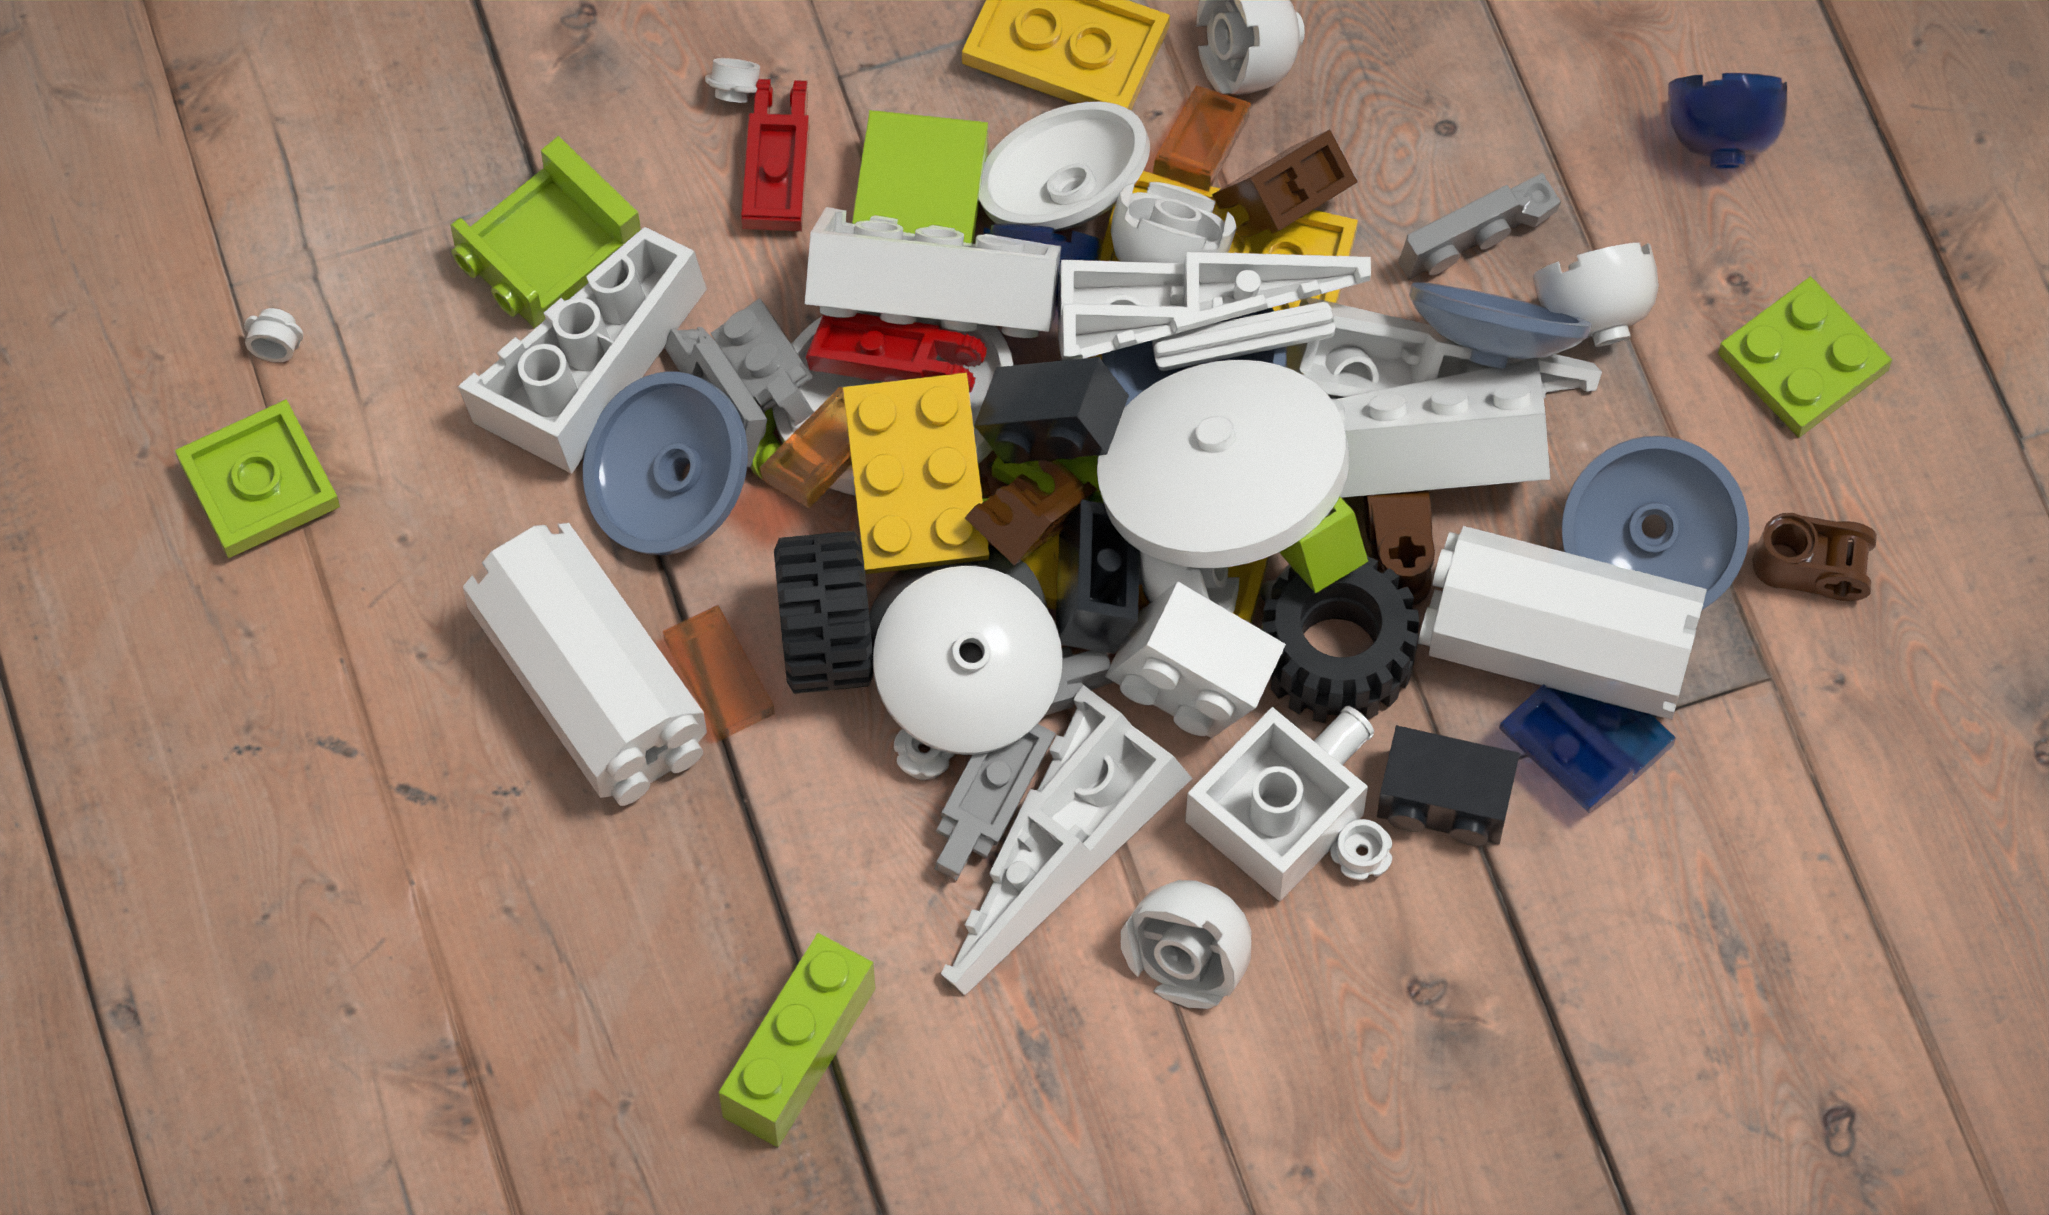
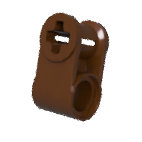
M1429 491L1366 495L1363 498L1366 535L1368 543L1371 544L1373 559L1378 560L1377 571L1383 574L1387 569H1392L1400 576L1398 589L1408 587L1414 597L1413 605L1419 604L1427 597L1431 590V568L1434 564L1435 556Z
M1781 513L1772 517L1765 525L1752 558L1753 570L1762 582L1774 588H1786L1820 594L1840 601L1861 600L1871 594V579L1866 574L1869 551L1876 547L1877 533L1872 528L1857 522H1836L1801 516L1796 513ZM1783 544L1795 551L1797 556L1786 557L1781 555L1774 549L1773 545Z

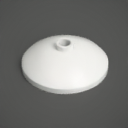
M1083 102L1066 105L1027 121L1007 135L986 158V162H984L979 195L984 211L991 220L1002 227L1035 234L1067 230L1097 218L1116 205L1119 193L1126 185L1136 184L1141 176L1150 153V141L1146 129L1134 112L1118 104L1108 102Z
M949 567L934 571L914 581L891 603L881 620L874 642V679L878 693L889 714L904 731L916 740L934 749L961 755L988 753L1002 749L1020 740L1047 713L1055 698L1061 679V641L1056 625L1047 608L1029 588L1018 580L1002 572L985 567ZM967 642L977 644L982 650V659L976 663L964 661L959 653L960 646Z

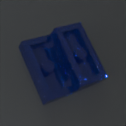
M1545 684L1536 690L1499 725V729L1588 813L1603 805L1640 777L1674 746L1676 739L1667 728L1649 713L1548 688Z

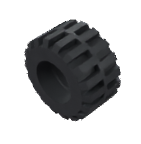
M855 531L779 538L774 549L787 684L794 694L869 687L874 675L873 651L863 550L860 539Z
M1368 556L1367 563L1317 593L1290 567L1288 581L1279 577L1272 586L1271 599L1266 598L1261 630L1286 644L1271 675V690L1278 699L1289 695V709L1299 715L1305 708L1312 710L1313 721L1326 724L1327 715L1339 716L1345 706L1356 709L1366 719H1370L1378 715L1380 702L1390 707L1398 699L1400 687L1406 689L1411 678L1420 623L1418 610H1412L1414 597L1408 587L1398 589L1400 576L1390 568L1383 574L1378 572V560ZM1341 619L1353 622L1363 628L1370 635L1374 644L1366 651L1355 656L1334 657L1314 648L1308 642L1304 633L1319 622Z

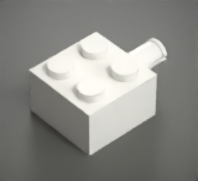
M1345 706L1341 710V714L1313 741L1272 707L1187 793L1185 822L1278 901H1281L1329 852L1331 846L1338 840L1341 830L1348 823L1360 820L1364 815L1368 786L1345 768L1343 764L1367 740L1374 736L1372 725L1359 711L1350 706Z

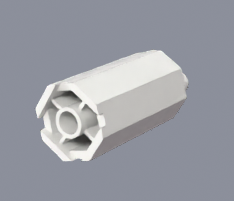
M569 523L558 524L559 534H552L546 525L533 526L494 549L485 558L482 564L488 574L479 584L471 576L463 586L467 607L599 797L613 796L620 806L628 805L642 797L653 781L670 771L673 773L682 772L693 766L701 758L703 749L698 742L707 733L704 712Z
M1463 526L1460 534L1449 532L1445 547L1441 550L1433 579V586L1444 589L1443 591L1435 589L1430 607H1427L1418 644L1430 646L1429 656L1673 719L1707 589Z

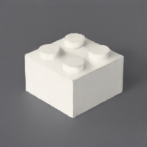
M1176 582L1138 612V621L1119 647L1105 677L1119 684L1121 692L1129 699L1143 705H1155L1174 716V722L1184 731L1197 736L1207 735L1213 738L1256 708L1286 644L1182 583Z

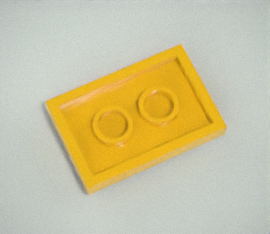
M986 0L962 50V64L1074 104L1108 102L1132 110L1168 32L1170 15L1129 0Z
M967 373L843 387L865 574L989 560L987 539L965 519L974 506L978 503H983Z

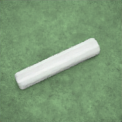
M1319 302L1209 324L1154 339L1152 346L1158 369L1167 371L1331 338L1335 335V322L1329 303Z

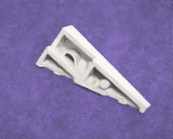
M1186 252L1184 263L1061 260L1058 277V340L1062 361L1096 356L1370 281L1371 257Z
M1311 297L1301 299L1299 306L1319 302L1329 303L1334 316L1335 335L1327 339L1287 346L1286 368L1292 369L1315 382L1331 399H1339L1493 368L1470 361L1472 349L1458 345L1440 335L1431 325ZM1557 354L1539 358L1543 398H1546L1547 392L1581 388L1586 392L1596 391L1602 371L1594 363ZM1508 357L1507 364H1512V363H1517V362H1522V361H1527V360H1532V359H1516V358H1509V357Z
M1084 685L1077 692L1073 700L1077 710L1064 737L1056 735L1049 751L1053 759L1038 790L1030 789L989 873L993 883L980 910H971L965 923L969 933L953 966L945 964L941 972L964 995L976 986L1193 779L1172 754L1132 726L1121 712Z

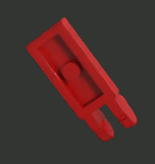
M758 79L756 82L757 91L755 93L754 113H749L741 214L742 229L802 232L810 129L809 115H807L808 81L794 80L793 87L790 90L791 115L770 114L774 96L771 79Z
M856 313L853 317H832L823 314L807 352L806 360L811 371L881 382L967 373L969 393H971L976 377L973 376L974 373L969 371V368L966 369L963 365L967 367L973 366L974 368L976 365L980 366L986 356L987 347L984 346L985 343L980 341L981 339L975 338L974 335H962L959 332L940 330L938 325L913 322V324H894L881 320L880 316ZM939 356L947 362L938 361L936 358Z

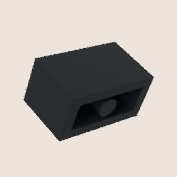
M1100 357L996 367L974 427L1004 464H1022L1029 461L1075 459L1077 457L1107 455L1129 395Z
M1081 499L1059 533L1056 628L1061 645L1115 654L1138 621L1140 550L1131 545L1117 531L1106 512L1104 503Z
M1396 725L1376 817L1386 819L1392 826L1404 831L1420 832L1426 828L1448 833L1454 840L1466 845L1481 846L1487 842L1500 845L1520 753Z

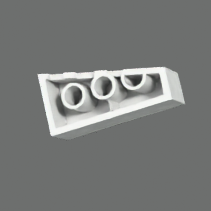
M829 207L825 208L810 233L805 304L820 306V313L824 315L853 317L856 315V310L881 313V320L894 324H913V322H917V317L940 319L942 327L957 331H973L978 328V324L1002 326L1003 334L1019 338H1033L1038 336L1039 331H1050L1055 316L1061 246L990 234L978 235L976 243L971 244L963 242L964 234L956 231L954 228L931 225L915 230V234L903 232V227L897 224L898 219L876 215L872 216L870 221H859L852 224L846 222V210Z
M647 227L642 228L587 275L588 284L573 297L566 301L560 298L544 312L546 320L520 341L515 337L498 351L499 360L483 374L478 376L474 372L458 386L474 424L572 474L584 457L588 439L603 409L621 390L644 376L665 347L670 330L679 328L707 290L695 252Z
M1539 358L1507 364L1506 368L1493 367L1332 399L1340 412L1350 453L1348 476L1340 495L1341 498L1550 479L1546 415Z

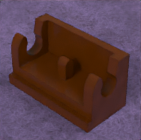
M1329 129L1289 147L1213 193L1212 196L1219 209H1229L1237 204L1244 207L1248 213L1249 221L1241 224L1236 229V233L1243 237H1250L1267 229L1270 230L1271 234L1280 231L1358 183Z
M1056 459L1040 460L1038 462L1043 472L1048 473L1054 479L1055 489L1053 492L1047 493L1042 491L1036 481L1024 474H1020L1012 483L996 490V494L982 504L978 503L965 517L1014 566L1060 533L1081 499L1089 500L1098 490L1089 481L1083 484Z

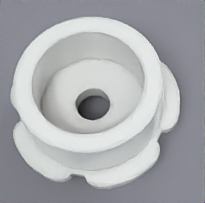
M717 58L713 60L712 74L705 76V82L711 87L716 88L715 97L718 99L738 103L749 102L751 93H756L757 91L756 82L759 79L760 66L756 63L740 59Z
M265 309L259 317H248L244 324V329L248 332L245 342L246 348L256 357L266 361L285 362L290 360L294 349L299 348L300 341L303 340V331L296 324L294 317L280 309Z
M901 729L895 737L894 750L899 755L897 756V764L905 773L916 779L930 780L940 776L948 769L950 758L955 755L954 753L940 751L930 747L927 753H922L918 748L923 743Z
M1366 819L1355 820L1348 823L1341 830L1338 840L1331 846V857L1335 863L1341 865V872L1351 879L1365 880L1368 878V875L1380 876L1388 870L1392 862V855L1389 853V850L1392 848V840L1389 834L1376 822ZM1363 846L1367 848L1368 853L1365 856H1360L1357 854L1356 849Z

